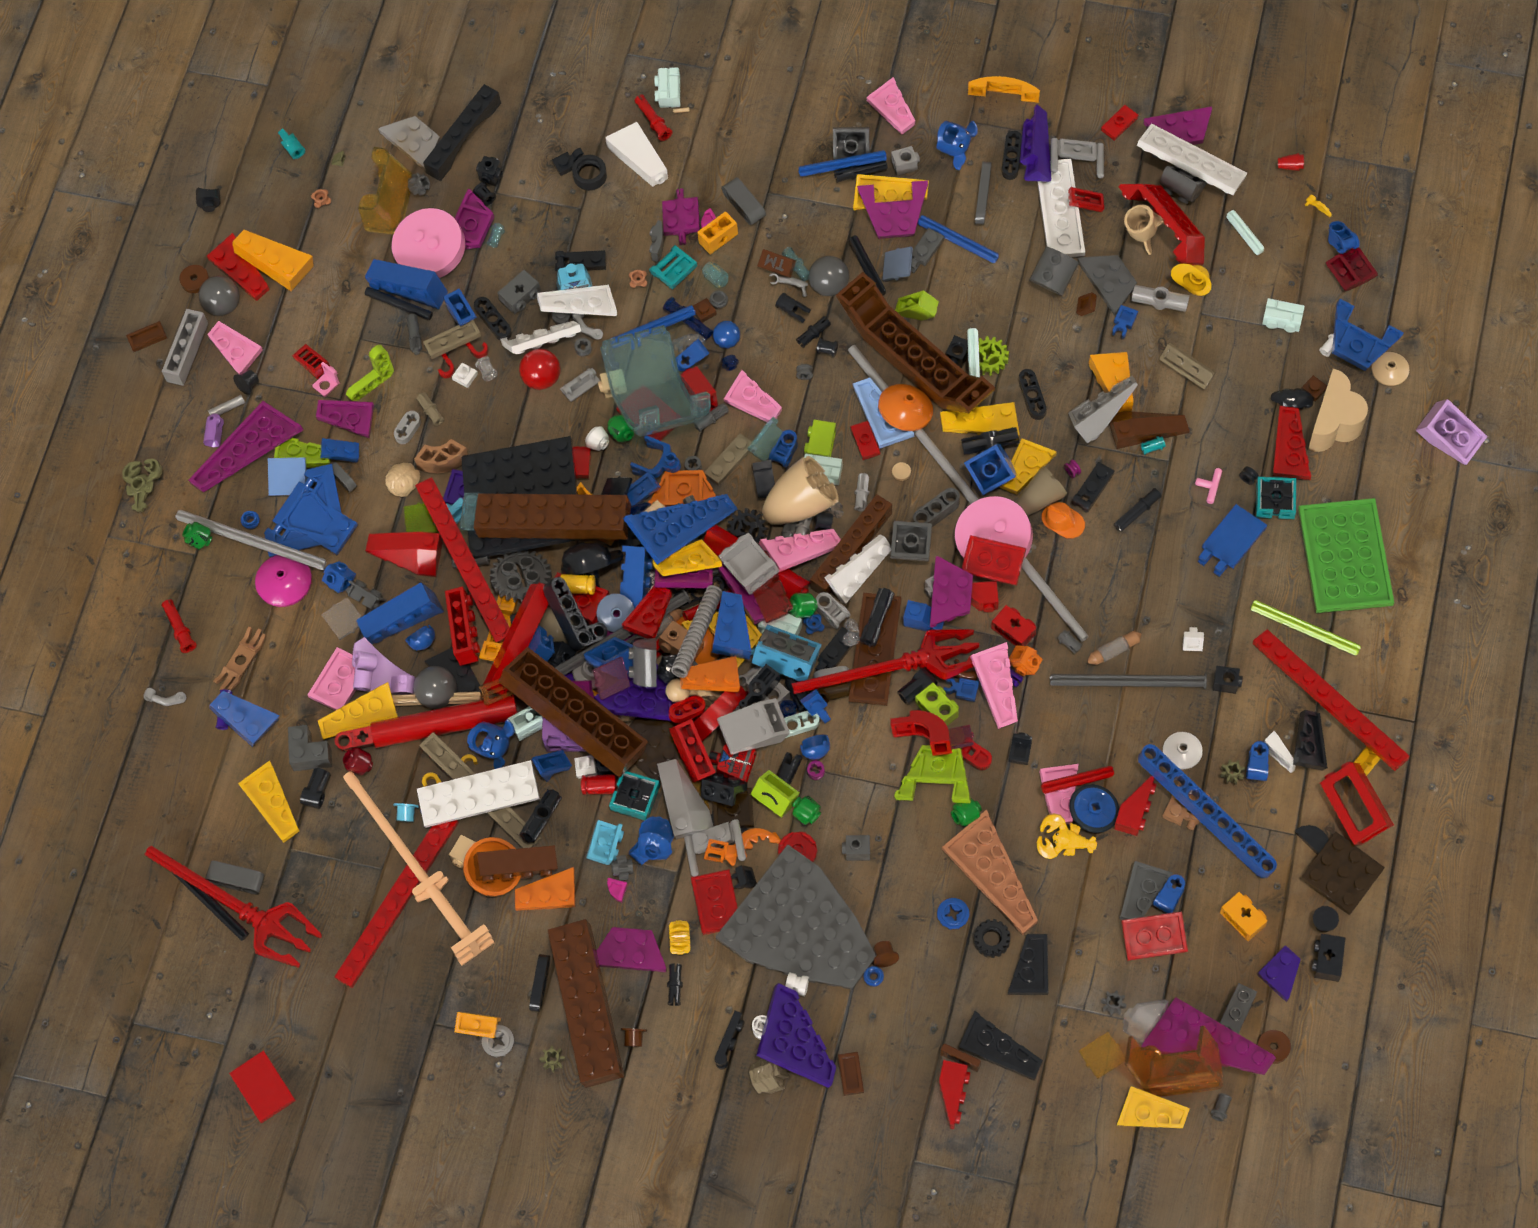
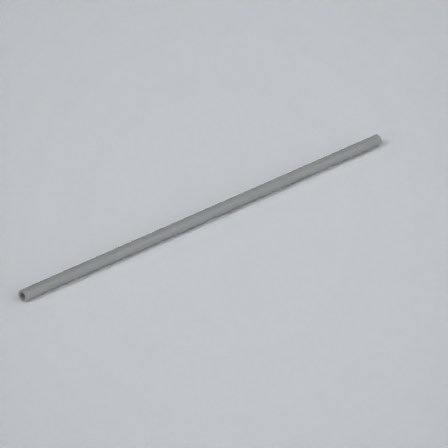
M852 345L848 349L849 353L869 378L873 380L880 391L883 392L888 385L856 345ZM923 429L913 431L969 503L972 504L979 500ZM1025 557L1022 569L1081 642L1085 641L1088 638L1087 633Z

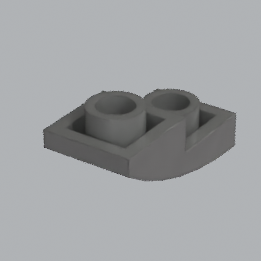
M660 220L650 230L652 244L649 250L652 261L658 263L664 247V234Z

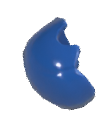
M732 321L718 323L713 330L714 342L721 348L728 349L735 346L740 340L739 327Z
M428 625L429 628L423 626L405 639L412 649L420 651L431 646L435 640V631L430 625Z
M815 735L804 739L802 745H800L802 755L812 760L821 759L827 755L830 750L828 735Z

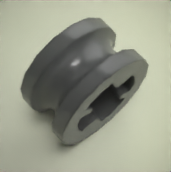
M580 338L575 342V351L579 356H587L592 351L591 343L587 338ZM581 345H585L586 349L582 350Z
M801 364L796 367L798 379L808 380L813 377V367L811 365Z
M690 456L685 460V470L702 469L701 461L698 457ZM690 463H696L697 467L694 468L693 466V468H690Z

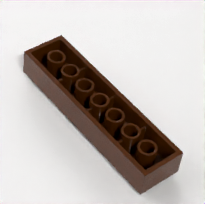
M478 493L474 530L479 538L627 539L629 526L623 518L626 515H630L631 503L627 495Z
M529 647L503 669L499 683L618 777H621L644 754L648 744L645 738Z
M584 919L548 929L580 1083L585 1088L624 1078L590 923Z

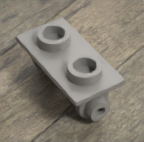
M588 368L572 381L565 384L560 390L572 402L598 384L600 380L595 375V370Z

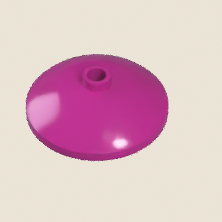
M280 555L267 559L260 566L255 577V586L259 596L266 603L276 607H287L298 603L307 595L312 584V574L308 565ZM280 573H284L283 576L278 577Z

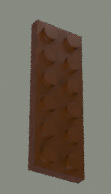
M863 592L853 669L894 660L901 596H894L891 607L887 610L881 634L876 646H868L861 642L860 638L865 625L869 621L877 594ZM892 671L852 680L849 702L888 706Z

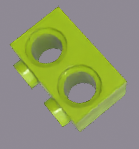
M932 683L915 696V704L922 711L937 715L947 726L959 717L957 703L945 696L946 692L941 686L937 687ZM930 696H934L937 699L935 701H929L927 698ZM948 710L950 713L942 715L940 711Z

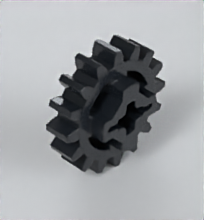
M745 508L744 513L742 510H738V516L735 514L731 515L734 520L728 521L731 527L727 528V531H731V534L737 538L750 533L755 542L759 543L762 537H767L764 531L769 530V528L764 527L767 520H761L763 514L759 513L756 515L757 510L753 509L750 513V510ZM747 516L754 518L756 521L751 522ZM747 526L751 527V529L748 530L749 532L744 531L747 528Z

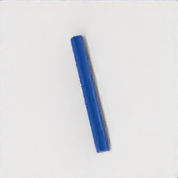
M882 150L800 166L798 170L800 176H808L849 168L850 166L855 167L886 161L887 156L886 152Z
M924 215L918 220V225L926 229L930 228L944 235L945 239L992 263H996L999 258L998 253Z
M692 305L615 336L609 340L610 345L615 349L695 316V309Z

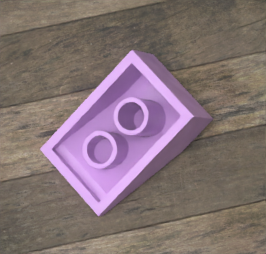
M1448 399L1436 402L1416 429L1426 441L1464 465L1468 464L1488 437Z

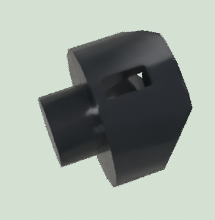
M198 187L196 189L197 206L203 208L205 212L214 211L221 204L220 189H202Z

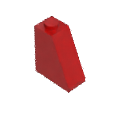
M697 366L686 369L681 374L682 384L700 415L703 416L706 414V411L710 412L718 406L716 391Z

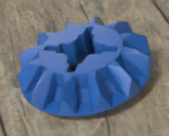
M957 898L946 899L938 907V920L942 926L950 930L959 929L966 925L968 921V906ZM950 907L954 912L959 913L956 915V921L952 916H947L950 914Z

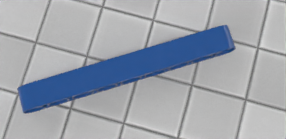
M1152 744L1144 746L1138 755L1140 765L1260 878H1268L1277 868L1276 860L1160 749ZM1145 753L1151 754L1153 759H1148ZM1159 767H1164L1167 773L1162 772ZM1174 780L1179 781L1182 786H1176ZM1188 794L1194 795L1196 800H1191ZM1203 808L1209 809L1211 814H1206ZM1217 822H1222L1225 828L1219 827ZM1232 836H1237L1240 842H1235ZM1247 850L1253 851L1255 856H1250ZM1262 864L1268 865L1269 871L1263 869Z

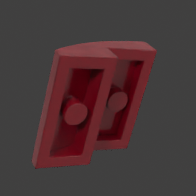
M1359 247L1357 249L1352 248L1343 255L1339 253L1325 262L1345 292L1378 276V273Z

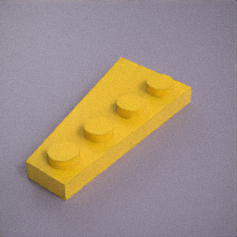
M270 760L238 783L283 843L299 832Z

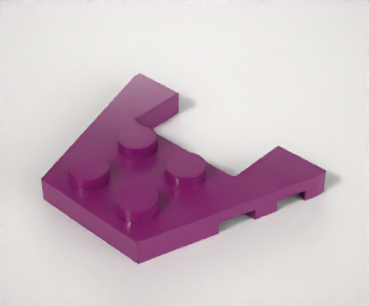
M928 180L913 181V200L875 203L874 184L857 186L878 239L915 236L928 188Z

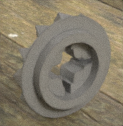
M497 1025L495 1038L503 1037L502 1042L504 1046L498 1044L494 1047L495 1042L493 1038L482 1037V1046L488 1055L497 1058L505 1056L512 1050L514 1036L509 1028Z

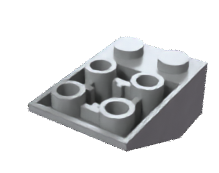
M776 698L757 702L717 718L730 754L781 743L790 734Z

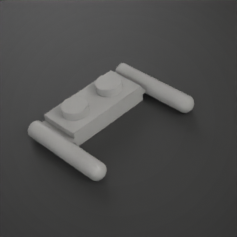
M1057 138L1051 139L1052 173L1058 171L1059 156L1060 158L1087 161L1097 160V177H1104L1103 143L1096 144V142L1061 138L1060 140Z
M737 819L732 820L730 823L726 822L684 837L690 871L693 877L699 875L695 854H701L706 851L709 839L728 842L729 844L735 841L738 859L740 861L746 859L740 824ZM715 843L711 844L712 847L716 848L723 846Z

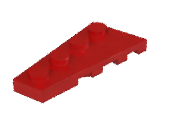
M232 233L211 251L207 258L254 300L258 301L270 290L269 286L256 267L234 253L232 242L236 237Z
M1279 407L1273 476L1311 480L1299 408Z

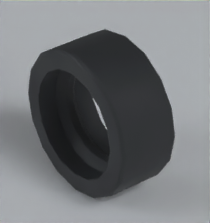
M584 155L573 164L574 182L581 189L588 191L596 190L605 183L607 178L606 166L598 156ZM586 166H596L600 169V174L593 179H583L579 176L581 169Z

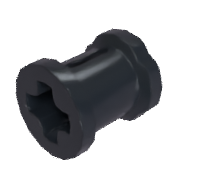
M484 182L479 183L473 189V193L482 200L485 206H489L496 199V194L490 192Z
M820 337L816 353H826L835 357L838 341H826Z

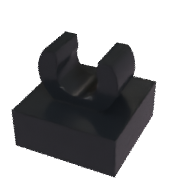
M740 865L735 868L736 873L731 876L732 879L739 880V883L734 885L735 888L742 889L746 887L752 889L756 886L757 882L752 867Z

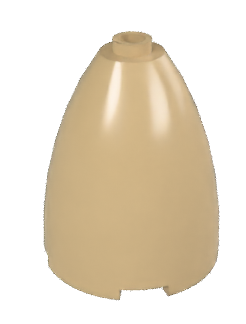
M810 456L802 457L784 472L769 492L762 508V519L767 520L766 523L772 525L789 524L808 519L837 503L839 500L837 490L834 484L829 482L824 474L825 470L816 460Z

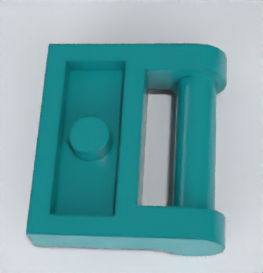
M674 245L658 264L653 265L649 269V272L673 290L698 265L694 259ZM674 257H678L663 272L661 271Z

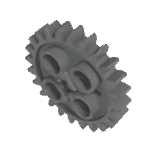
M525 550L524 553H521V551L517 553L511 552L509 556L503 554L504 559L498 557V563L493 562V568H490V581L495 593L499 592L500 597L506 596L507 601L513 598V602H516L517 599H520L522 602L530 584H538L539 582L546 584L551 581L550 564H547V559H542L541 554L536 556L535 551L531 554H528V550ZM516 564H518L520 568V573L517 571ZM521 577L522 579H524V584L526 587L523 586Z

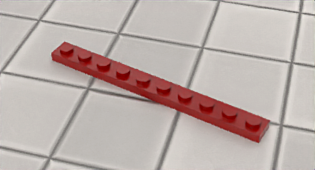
M432 477L416 484V489L495 643H502L510 627Z
M1268 629L1253 640V645L1394 771L1409 760L1410 756Z
M458 820L432 826L413 854L426 873L459 824ZM406 865L334 976L336 980L350 988L354 987L412 897L413 888L421 883L408 865Z

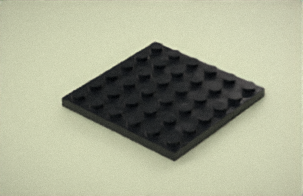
M571 436L461 457L469 550L474 559L583 540L479 538L474 530L478 493L578 494Z

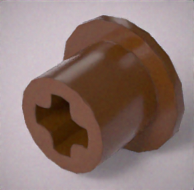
M881 941L875 944L876 957L873 960L874 965L877 967H888L899 960V954L893 951L890 941Z
M621 1028V1030H625L624 1046L642 1047L643 1031L647 1032L646 1029Z

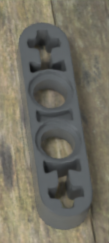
M982 162L975 224H985L992 162Z

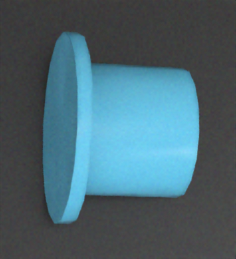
M393 804V806H397L396 821L414 822L415 808H419V805Z

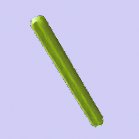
M1254 600L1251 606V610L1350 654L1357 655L1360 651L1361 646L1258 600Z

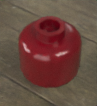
M354 747L351 750H347L343 756L344 767L349 772L351 771L356 775L362 776L372 769V756L369 752Z

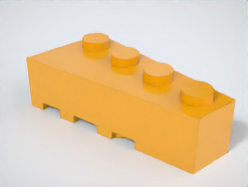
M243 230L232 242L235 254L290 291L314 267L312 255L247 230Z

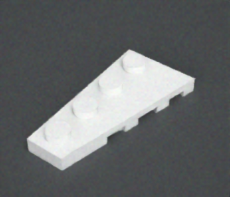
M878 535L862 548V552L851 556L848 563L845 565L841 564L836 568L834 574H828L825 577L840 602L846 604L891 551V545L885 536Z

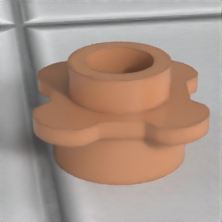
M325 189L316 190L311 195L316 208L331 203V199L328 198V191Z
M641 270L630 272V287H646L648 284L646 281L647 273Z

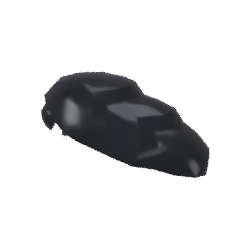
M1301 388L1279 390L1273 392L1270 397L1272 401L1286 407L1310 408L1314 404L1312 394Z

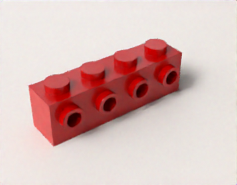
M463 586L445 591L453 654L460 666L479 661L478 653H480V647L475 638L478 637V632L473 624L476 618L474 611L471 610V606H473L472 596L467 594Z

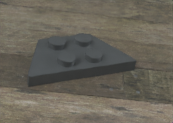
M1118 255L1078 258L1077 262L1113 315H1116L1120 306L1127 301L1130 293L1133 292L1134 286L1137 285L1136 280Z

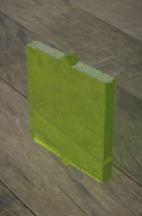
M424 503L404 506L406 532L438 533Z

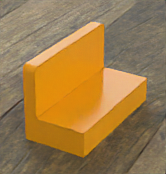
M457 1012L454 1032L495 1038L497 1024L501 1021V1017Z

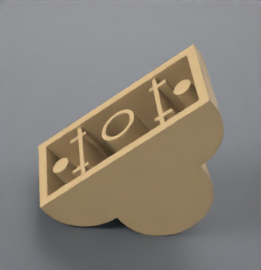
M1332 370L1308 450L1325 451L1334 444L1335 440L1340 442L1353 441L1362 432L1368 412L1367 403L1361 395L1350 391L1351 384L1348 377L1339 370Z

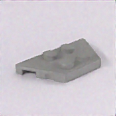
M416 116L379 128L380 134L425 171L423 162L440 141L439 135Z

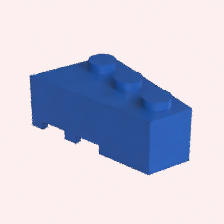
M622 546V552L626 553L625 564L621 565V570H624L623 582L620 583V594L629 598L635 609L647 595L648 588H651L652 577H650V570L654 568L653 558L644 547Z
M722 591L711 653L750 660L752 651L742 595Z
M222 691L209 707L210 710L252 747L269 731L280 717V715L225 691Z

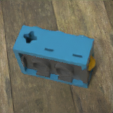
M767 624L760 640L756 642L752 663L762 668L767 664L778 673L797 681L808 680L816 664L822 644Z

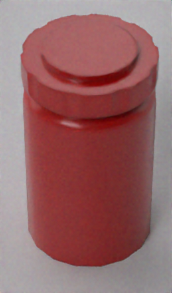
M582 775V795L587 793L613 794L617 790L616 775Z

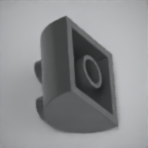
M833 127V160L870 153L869 127Z
M1174 165L1166 166L1160 179V185L1164 186L1168 194L1172 195L1175 192L1180 195L1178 199L1186 204L1189 201L1194 202L1207 184L1206 181L1192 176L1189 172Z
M1045 247L1029 280L1063 296L1079 263L1058 250Z
M894 521L891 559L929 561L932 523Z
M656 638L637 640L633 643V647L629 648V659H633V666H629V678H633V683L636 685L656 687Z

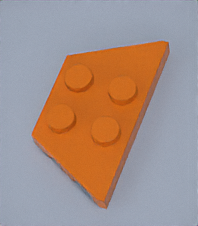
M683 470L675 473L665 471L659 483L661 488L655 491L651 500L647 502V506L656 500L665 507L678 503L684 504L683 499L691 495L694 496L695 501L706 500L716 495L703 470Z

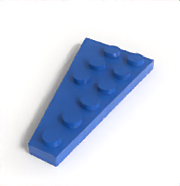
M724 494L702 501L696 500L688 504L682 503L659 508L655 511L626 515L623 519L658 565L708 529L730 516L738 508L729 496Z

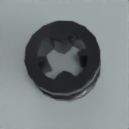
M1248 466L1244 467L1243 471L1239 474L1240 478L1249 485H1253L1254 480L1259 477L1258 473Z

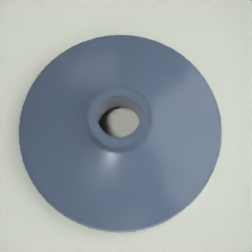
M622 594L607 595L598 604L596 611L597 619L607 627L608 631L615 632L623 627L622 623L634 610V605L629 598ZM614 610L620 611V615L618 617L613 616Z

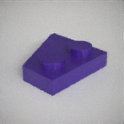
M1285 945L1257 975L1287 1002L1301 959Z

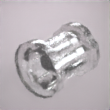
M482 357L475 363V367L482 373L484 381H490L498 375L497 370L492 367L489 357Z

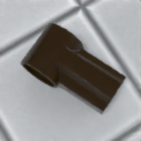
M847 682L817 689L827 703L831 699L849 696Z

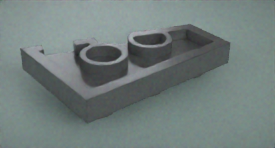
M1134 861L1119 919L1144 917L1173 872Z

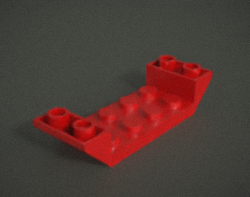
M1120 184L1118 186L1122 191L1123 197L1127 200L1149 202L1153 206V211L1164 219V224L1175 232V237L1182 241L1173 251L1176 255V260L1180 264L1184 263L1192 266H1202L1204 264L1205 237L1161 185Z

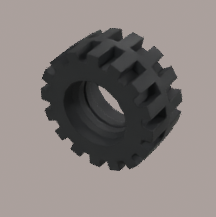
M987 919L986 922H981L974 933L975 947L985 957L991 956V958H995V956H1001L1002 953L1006 952L1010 944L1008 927L1003 925L1001 921L997 922V919H993V921ZM994 931L1000 935L1001 940L997 945L991 946L984 942V935L987 932Z

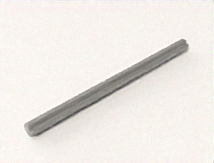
M178 510L176 514L178 521L187 524L199 522L210 528V531L320 570H324L327 564L323 558L183 510Z

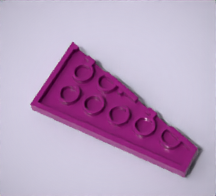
M262 401L188 481L200 491L205 492L303 431V428L283 413Z
M1177 997L1172 1001L1141 1046L1143 1050L1158 1051L1166 1055L1173 1054L1185 1059L1209 1064L1211 1062L1220 1064V1066L1235 1067L1243 1071L1265 1075L1276 1059L1270 1052Z

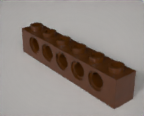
M877 494L810 579L812 590L818 594L823 592L830 594L833 591L825 577L828 574H834L836 568L841 564L845 565L848 563L851 556L862 552V548L871 542L892 515V503Z

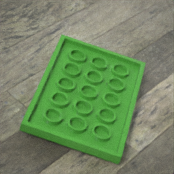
M1375 498L1299 506L1298 511L1316 613L1393 606L1394 598Z

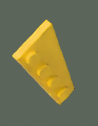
M857 174L853 211L866 209L857 186L874 184L875 203L913 200V181L926 180ZM927 188V190H926V194H925V199H924V200H927L928 188Z
M1014 402L976 407L969 414L952 410L940 412L943 432L963 434L971 432L980 435V433L988 431H1000L1016 427L1020 439Z
M389 682L380 685L320 718L318 724L322 738L326 739L336 736L343 731L370 726L371 722L398 717Z

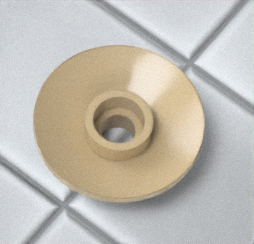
M1385 352L1372 364L1371 370L1374 378L1379 383L1386 386H1396L1407 379L1409 364L1400 354Z

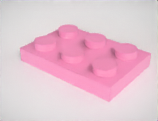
M337 647L308 693V697L333 710L348 704L356 689H353L355 667L352 665L353 655Z

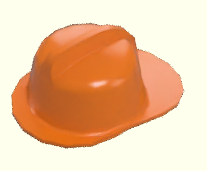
M1056 502L1043 510L1042 521L1044 525L1062 537L1073 539L1083 533L1085 529L1083 517L1066 503Z

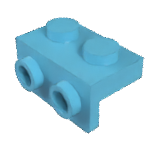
M597 820L586 858L605 865H609L612 860L615 861L619 849H616L617 843L621 842L624 831L621 830L622 824L616 826Z

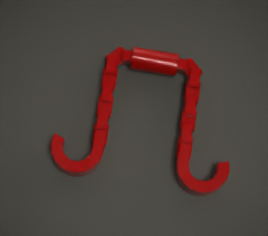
M470 342L465 344L473 356L478 359H482L488 354L489 350L485 342L482 344L484 349L481 352H477ZM444 353L441 356L450 367V370L444 372L442 369H438V372L442 378H450L455 373V368L447 354Z

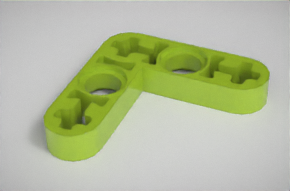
M376 345L369 352L374 370L348 388L346 395L351 401L360 400L392 376L394 368L388 352L382 345Z

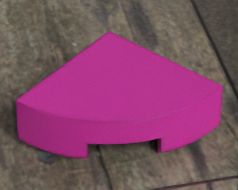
M711 208L705 211L701 220V228L716 219Z
M608 878L607 885L611 896L616 901L622 903L628 886L627 882Z

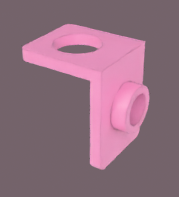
M322 362L321 366L324 374L312 386L322 396L326 397L340 382L337 377V371L332 366ZM324 381L330 383V387L326 390L320 388V384Z

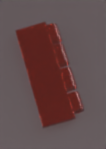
M778 573L753 592L766 623L788 615L787 612L793 609L789 597L785 596L787 593L781 580H779Z

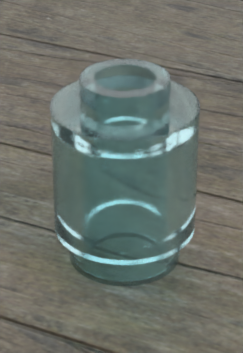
M708 262L702 269L704 277L716 288L724 287L728 283L729 274L718 264Z

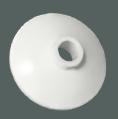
M1177 732L1170 735L1163 746V753L1180 769L1194 767L1202 757L1203 751L1200 741L1194 735L1187 732ZM1180 746H1186L1187 749L1183 751L1180 749Z

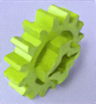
M986 336L984 341L979 338V367L982 370V375L989 372V375L992 376L993 371L999 374V368L1004 370L1005 364H1008L1009 351H1007V345L1002 346V340L996 342V337L989 340V337Z

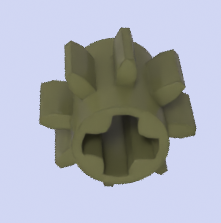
M1229 759L1227 766L1222 764L1221 769L1223 772L1220 777H1225L1226 784L1234 782L1237 785L1238 779H1244L1242 773L1245 771V767L1239 765V760L1232 762Z
M553 1045L547 1051L543 1049L544 1057L540 1058L541 1062H546L543 1068L545 1070L551 1068L553 1073L558 1067L562 1069L561 1062L566 1060L565 1056H560L562 1049L559 1048L556 1051ZM556 1057L557 1060L554 1062L553 1060L550 1061L549 1058Z

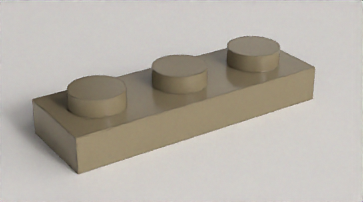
M471 320L462 326L458 325L427 339L423 343L431 359L481 337V333L474 320Z
M1172 343L1167 344L1159 360L1204 390L1208 388L1216 374Z
M740 433L704 472L706 477L720 486L751 452L755 444Z

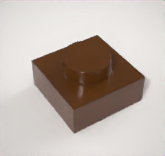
M1091 292L1078 297L1076 313L1083 316L1095 312L1097 295Z
M707 298L693 305L696 312L695 316L700 323L717 315L716 310Z
M1313 375L1301 389L1311 393L1316 402L1326 391L1327 385Z

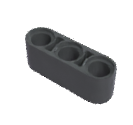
M736 177L721 187L726 198L749 225L766 216L762 205L739 178Z
M948 488L914 513L913 522L924 519V523H932V527L959 507L960 494L958 490ZM948 498H954L955 500H954V501H948L947 499H948ZM935 508L940 509L939 512H934L932 510Z
M211 861L205 879L216 886L258 895L265 875L256 870Z

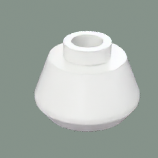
M602 426L594 427L588 433L585 439L586 447L600 451L609 445V436Z

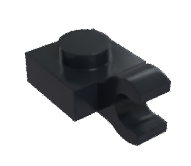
M577 148L571 155L567 151L552 159V162L560 176H563L572 171L574 162L584 156L581 148Z

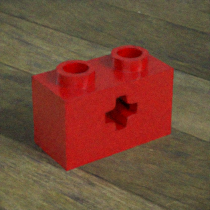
M1005 605L992 620L991 629L1014 646H1026L1036 635L1037 627L1035 623L1030 619L1022 617L1020 612L1013 607L1010 608Z

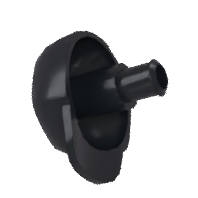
M600 541L581 542L565 550L562 557L561 570L563 574L594 575L596 586L600 587L598 569L621 561L624 555L621 550L610 552L608 547Z

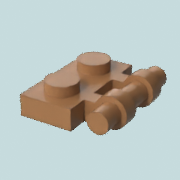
M1188 794L1191 800H1196L1194 795ZM1172 795L1162 818L1181 826L1183 820L1189 821L1186 827L1190 830H1194L1196 824L1200 823Z

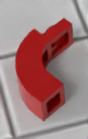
M740 686L738 692L723 691L704 713L695 719L693 723L701 741L719 726L717 718L732 713L739 705V702L745 699L748 693L742 686Z
M912 710L910 711V716L890 718L893 737L924 736L930 740L933 756L952 754L948 727L937 715L926 711Z

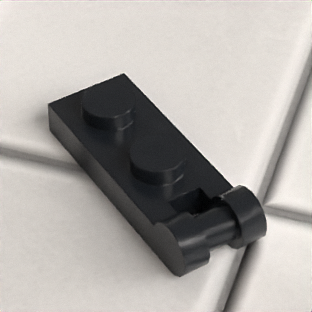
M605 250L555 252V259L557 260L555 270L557 272L558 269L564 268L568 264H584L587 271L606 270Z
M1098 462L1078 493L1073 497L1071 504L1079 505L1083 508L1082 510L1088 513L1114 475L1115 470Z
M734 1011L715 1055V1063L720 1070L727 1068L729 1051L734 1050L737 1043L735 1037L744 1027L745 1021L741 1012Z

